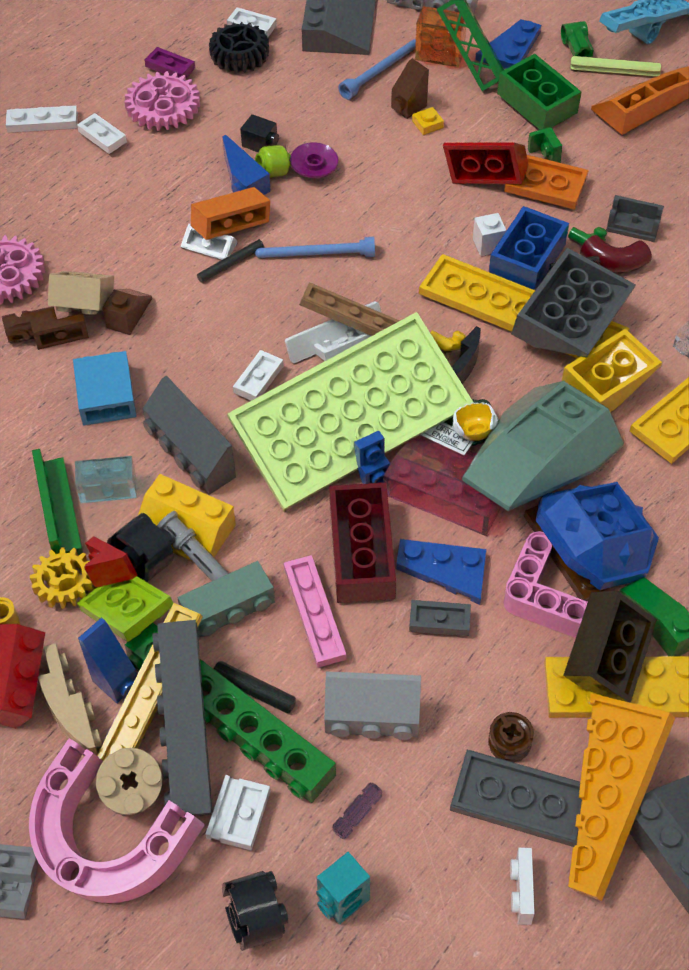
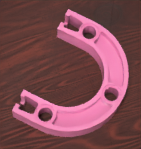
M69 738L41 779L31 804L29 834L37 861L44 872L58 885L87 900L99 903H120L141 897L162 884L176 870L205 824L194 815L184 812L179 806L168 800L144 839L130 853L108 862H94L85 859L74 841L73 817L81 797L97 775L103 760ZM83 755L84 758H83V759L81 760V762L77 765L79 759H80L81 756ZM68 779V783L65 786V788L60 790V786L63 783V781ZM180 817H185L186 820L184 821V823L178 829L176 834L172 836L171 833L173 832ZM169 842L168 850L164 854L159 855L161 845ZM79 867L78 876L71 880L72 872Z

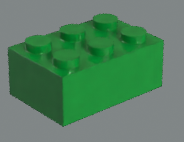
M536 54L501 71L497 91L501 98L539 130L552 128L577 114L582 91Z

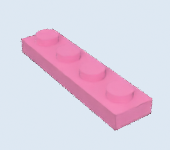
M312 555L284 562V570L317 668L346 660V652Z

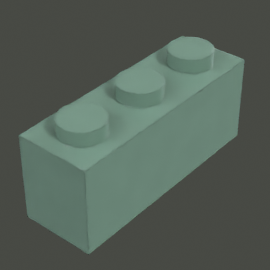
M259 561L177 597L179 605L203 616L198 626V637L209 636L215 633L217 629L229 623H237L245 616L255 611H263L272 603H275L274 587Z

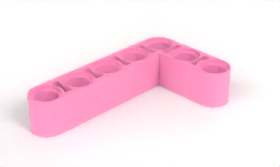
M533 532L527 537L507 582L504 607L515 616L576 638L588 602L540 584L550 560L552 544L544 532ZM513 595H521L523 598H517ZM541 605H548L551 608H543ZM574 615L579 617L580 619H573L569 616Z

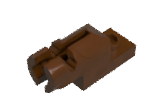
M54 306L33 311H22L20 317L16 316L15 313L2 316L8 343L35 339L37 349L39 350L89 338L83 313L57 319Z

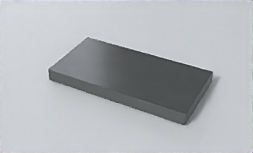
M467 749L450 805V811L574 847L577 845L578 828L575 826L576 815L580 814L582 802L579 798L580 781Z

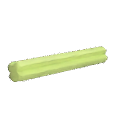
M573 56L570 64L572 70L652 77H657L661 73V64L654 62Z

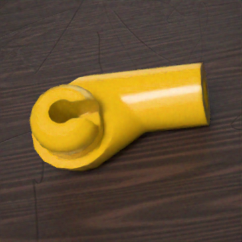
M433 330L430 332L439 348L443 351L461 349V342L466 338V335L460 331H455L452 337H445Z

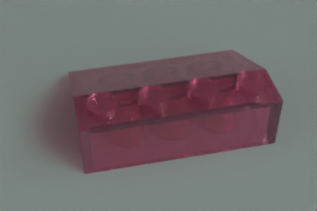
M421 435L408 441L395 455L384 474V483H387L388 497L484 536H487L501 509L500 505L462 481L463 475L477 453L468 450L465 455H462Z

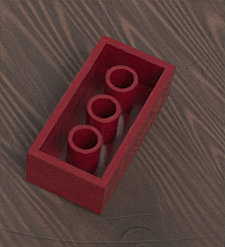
M387 483L329 486L337 603L396 599V573Z

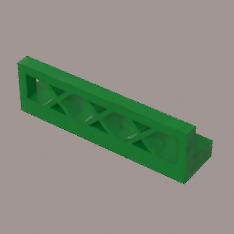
M450 0L437 8L440 17L481 91L499 82L500 72L504 68L467 1ZM455 4L460 12L458 21L449 20L443 10ZM461 16L463 17L466 24L460 23ZM450 23L456 25L455 31ZM459 26L469 28L471 32L469 42L459 40L457 36ZM473 37L477 44L472 43ZM462 44L468 45L467 51H465ZM470 46L481 50L482 58L480 63L470 60L468 56ZM484 57H485V59H486L488 65L483 64ZM474 65L479 66L478 72L476 71ZM481 68L491 69L496 78L484 84L479 76Z
M40 449L32 450L51 550L58 554L61 547L65 548L66 553H70L75 548L77 554L80 555L83 553L64 458L44 461Z

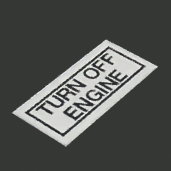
M444 422L421 434V436L462 455L466 454L474 442L458 435L453 430V426Z

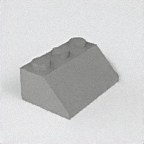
M326 671L325 733L336 737H346L349 734L363 735L371 739L380 736H394L399 740L418 737L421 675Z

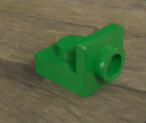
M551 127L529 133V153L541 151L542 155L547 157L548 160L561 163L562 144Z

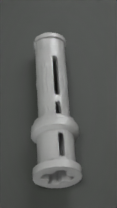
M176 511L170 512L159 522L157 527L160 530H167L174 539L173 547L178 550L182 549L211 581L229 574L197 541L195 531L192 528L188 529L180 521Z

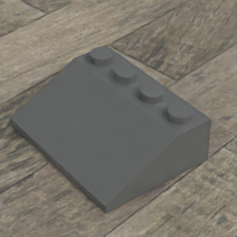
M306 0L301 29L302 51L369 55L376 0Z
M566 248L518 313L511 334L533 347L587 357L632 293L636 284Z
M688 775L653 789L644 795L630 830V835L689 914Z

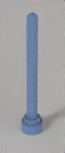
M413 39L357 78L346 79L338 86L341 96L349 100L357 95L360 86L415 50L419 46V41Z
M364 237V240H359L358 243L258 248L255 251V255L258 258L360 253V255H365V257H375L374 237Z

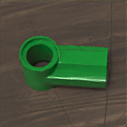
M586 22L562 24L561 40L564 45L568 44L572 55L593 57L594 50L588 39Z

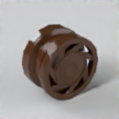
M506 712L497 716L490 725L488 745L491 753L496 758L513 763L524 759L531 750L534 737V729L531 722L525 716L515 712Z

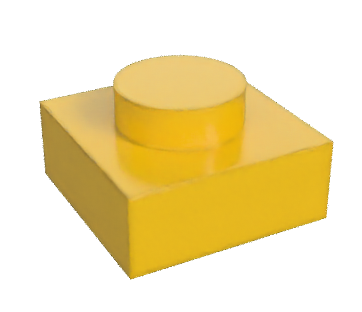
M433 107L412 114V122L423 135L444 128V120Z

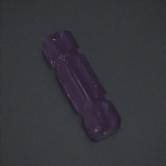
M368 783L362 790V795L359 794L343 812V818L339 817L333 824V832L340 838L346 839L353 831V826L356 827L372 809V804H376L382 797V790L376 784Z

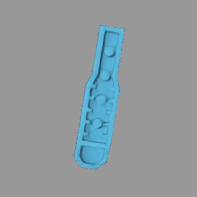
M686 0L634 1L631 6L602 13L599 22L607 26V29L614 33L629 29L632 35L644 43L650 44L656 39L662 24L667 20L686 14L689 15V2Z

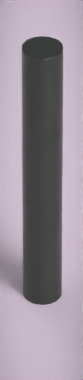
M258 239L197 274L198 280L203 283L254 254L258 248H264L262 241Z

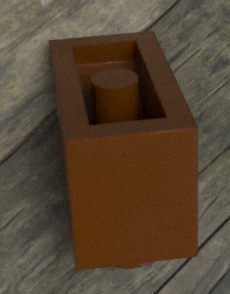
M413 58L408 61L393 86L391 95V108L406 119L427 106L429 69Z
M114 289L103 306L106 327L131 335L150 304L152 295L132 289Z

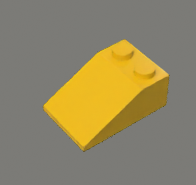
M623 329L593 348L587 357L581 356L566 365L562 381L604 405L612 412L662 365V362L629 331Z

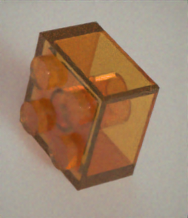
M423 6L416 23L415 60L459 68L463 56L440 17L437 8ZM443 10L449 20L458 21L460 12ZM461 16L460 23L466 24L463 17ZM450 23L455 31L456 25ZM459 26L457 32L459 40L465 41L466 27Z

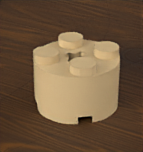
M121 748L111 753L101 763L96 777V789L102 802L112 811L121 815L140 814L151 808L161 793V770L156 760L147 752L137 748ZM132 773L135 774V781L138 783V786L136 788L129 787L128 790H124L122 777L124 775L129 777Z

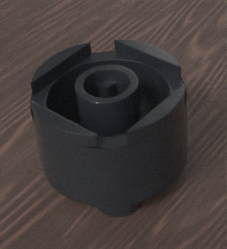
M145 513L134 517L107 540V543L127 553L138 575L137 577L146 582L150 581L174 559L171 546L174 543L172 535L165 529L160 530Z
M260 871L222 884L223 897L230 896L231 902L225 907L227 918L236 943L241 942V951L280 939L285 934L284 924L289 922L288 914L284 904H278L274 893L277 891V883L272 871L266 873Z

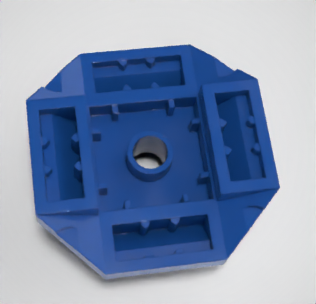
M618 482L593 487L579 485L577 488L548 493L541 497L538 503L539 508L536 522L566 566L577 574L589 579L590 583L599 590L635 582L646 577L659 537L644 518L643 507L635 505Z

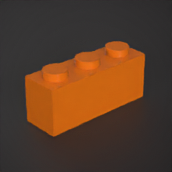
M255 187L193 203L191 204L190 226L204 239L208 240L269 222L271 201Z

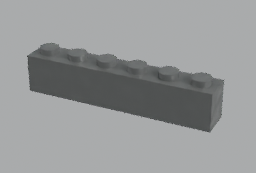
M196 620L157 623L158 633H153L154 652H160V664H155L156 682L162 683L163 695L157 696L159 715L164 714L165 727H160L161 747L167 746V759H162L163 779H169L170 792H164L165 805L169 800L179 806L184 812H189L194 816L212 815L213 808L198 625Z

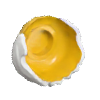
M472 402L470 405L466 404L464 407H459L453 415V430L470 441H480L487 438L498 423V417L494 409L484 402L480 404L478 402Z

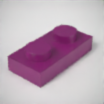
M156 47L144 59L145 67L162 74L168 71L169 76L176 72L178 78L183 75L187 78L195 69V61Z

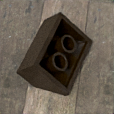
M619 591L591 592L563 676L582 689L631 703L657 619Z

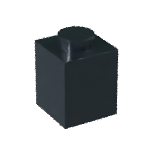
M252 114L240 128L242 147L258 153L262 147L277 145L279 141L277 123Z

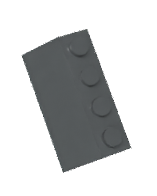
M168 376L163 377L143 407L144 428L150 435L154 434L158 438L160 446L166 453L171 452L181 470L186 469L189 472L195 486L198 488L202 487L210 495L236 478L232 445Z

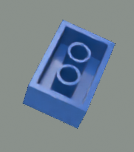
M523 206L491 253L489 272L536 290L566 245L569 223Z

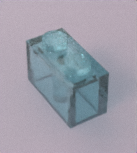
M132 456L75 461V485L80 503L137 498L136 473Z

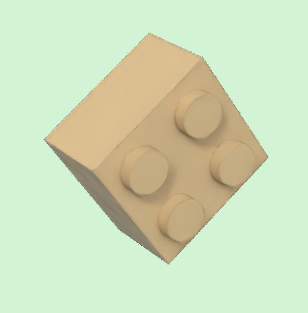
M71 271L49 274L48 306H56V311L72 312V310L82 309L83 314L95 315L98 312H103V306L114 290V276Z

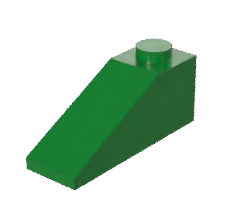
M645 577L620 589V593L657 619L652 636L668 656H681L689 651V612L682 604Z

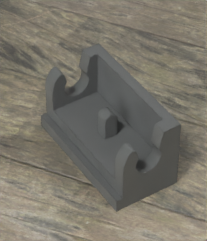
M615 195L606 231L655 242L664 206Z

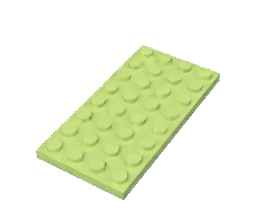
M416 312L229 412L227 417L282 510L285 511L357 471L355 441L380 431L385 438V454L452 418L454 412L459 407H464L466 404L470 405L473 401Z

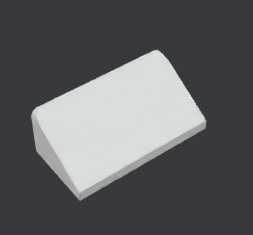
M188 224L180 247L223 260L231 255L238 241L228 235L206 240Z

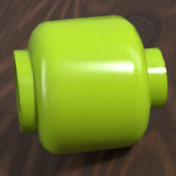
M281 145L264 146L256 154L255 161L270 174V178L283 177L288 173L289 167H291V154Z

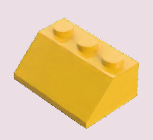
M162 474L158 475L145 493L139 514H147L156 526L170 512L176 511L180 521L188 529L192 528L195 531L197 541L213 557L218 553L236 526L234 506ZM173 544L171 545L173 553L192 561L182 549H175Z

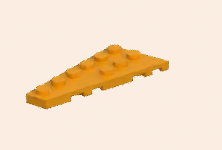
M591 693L592 715L591 719L587 720L586 729L589 732L588 747L584 750L579 798L582 800L580 814L576 815L575 824L578 828L577 845L572 850L568 887L578 893L602 901L675 717L670 712Z

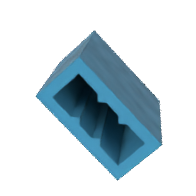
M126 351L73 359L78 408L83 426L137 417Z

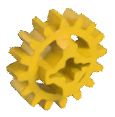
M61 547L58 554H55L53 550H49L50 557L40 556L41 565L32 566L34 574L30 575L33 592L35 595H38L41 603L47 600L51 608L55 606L56 602L60 603L62 609H65L66 602H71L73 606H76V599L78 597L82 599L86 596L85 590L93 591L94 589L84 569L85 564L89 562L86 554L82 553L78 556L75 548L70 553H66L65 548ZM76 567L82 571V575L79 574ZM44 580L47 581L48 585H50V588H47L44 585Z

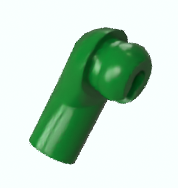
M573 227L568 234V238L583 245L593 235H598L605 241L607 231L604 228L597 227L594 229V233L587 234Z

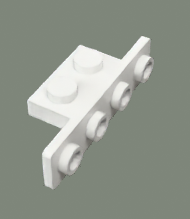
M376 301L365 305L381 312L380 304ZM331 319L286 338L285 344L292 363H297L315 354L326 361L371 337V335Z

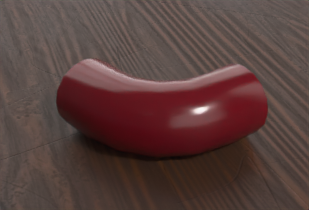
M593 235L584 242L580 249L582 256L613 273H627L641 268L652 260L649 246L641 240L626 247H614L606 243L598 235Z

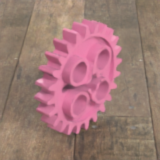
M166 71L164 75L156 72L154 77L147 74V79L140 77L139 83L132 82L133 88H127L128 94H125V107L128 117H132L133 122L139 121L140 127L147 124L148 129L156 126L157 131L160 130L161 126H165L166 130H169L170 125L178 128L179 122L187 124L186 118L193 119V113H198V107H200L199 90H197V85H193L192 79L186 80L185 75L178 78L176 72L172 76H169L168 71Z
M4 235L2 241H0V304L7 298L10 303H13V297L15 296L22 300V293L32 294L30 287L38 288V281L43 280L42 273H45L43 256L39 248L35 249L33 242L27 244L25 238L18 242L17 236L8 240L7 236Z

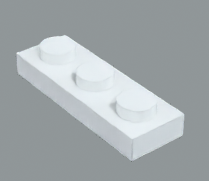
M77 106L10 109L6 113L7 133L75 129L78 124Z

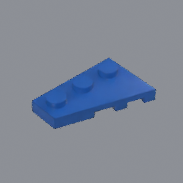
M520 19L490 42L504 69L527 57L541 33L542 25ZM479 50L476 53L475 60L481 62L482 52Z
M400 539L396 569L427 583L432 581L444 586L446 591L455 595L457 592L470 597V601L480 605L486 549Z

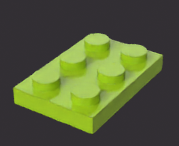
M136 576L131 580L97 587L77 602L81 612L96 622L102 617L113 633L129 642L140 635L155 620L161 618L172 607L173 601L169 595Z

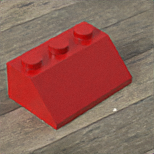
M515 142L443 144L452 183L522 184L529 165L525 145Z
M0 624V725L16 729L32 718L46 632L20 624Z

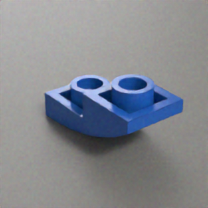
M376 431L355 441V456L362 484L385 483L390 480V462L385 456V438L381 432Z

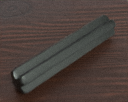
M218 661L213 668L243 692L285 713H290L296 704L295 696L223 661Z

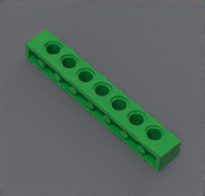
M154 623L150 624L140 635L124 645L128 658L138 672L153 645V633H158V626ZM200 659L203 691L210 692L208 695L203 696L206 725L208 723L213 725L217 729L216 731L219 736L226 742L230 743L233 741L237 744L247 759L250 761L256 759L260 762L270 777L275 780L280 778L288 784V789L294 796L299 799L304 797L310 803H313L336 777V763ZM227 708L233 710L230 714L226 715L220 713V711ZM249 726L257 728L251 733L243 732V729ZM270 745L280 746V749L277 751L266 750ZM295 763L305 765L301 770H292L290 768Z

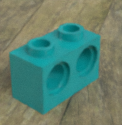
M349 851L317 876L316 894L319 900L317 906L327 919L333 917L340 925L370 900V876Z

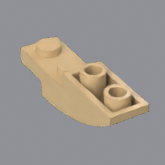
M56 643L44 646L50 673L40 675L38 678L50 711L61 731L68 739H72L85 750L88 749L97 756V748L102 747L98 728L94 730L91 728L90 721L95 720L91 701L85 703L82 693H76L72 679L66 680L65 672L70 670L66 654H59Z

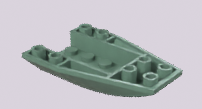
M565 381L533 388L503 412L497 426L491 431L463 475L462 481L507 511H510L594 473L623 447L624 442L610 410Z

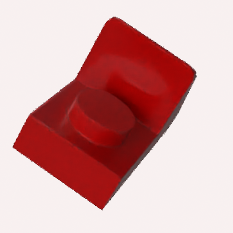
M94 536L85 543L90 552L88 555L90 561L85 564L84 569L93 586L102 587L131 580L138 576L127 553Z

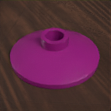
M310 142L302 144L293 150L290 163L292 168L304 177L322 178L335 171L338 166V156L328 145Z

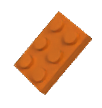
M527 155L529 165L522 184H505L504 192L575 210L589 170Z

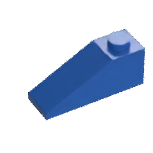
M227 135L222 136L224 156L232 184V191L237 192L255 187L263 195L271 191L270 174Z
M101 617L78 637L92 682L115 703H118L127 697L137 677V673L111 628Z

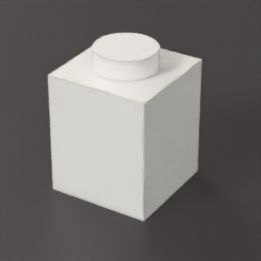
M499 213L474 218L473 241L480 256L490 255L507 231Z

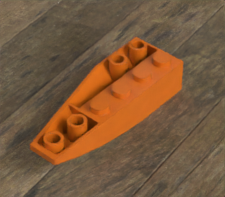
M689 66L626 87L592 105L591 110L623 135L689 99Z

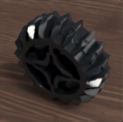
M233 22L232 25L224 24V28L219 27L217 32L212 33L209 42V54L214 65H218L219 69H226L227 73L230 71H235L236 74L238 71L246 73V70L254 71L255 67H261L262 63L266 62V58L269 56V39L264 30L259 29L257 25L252 26L251 23L243 24V22L240 24Z

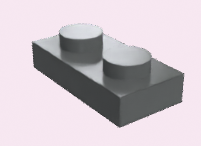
M411 600L409 632L469 636L471 604Z

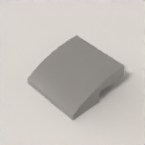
M0 844V917L26 918L38 867V861L32 847Z

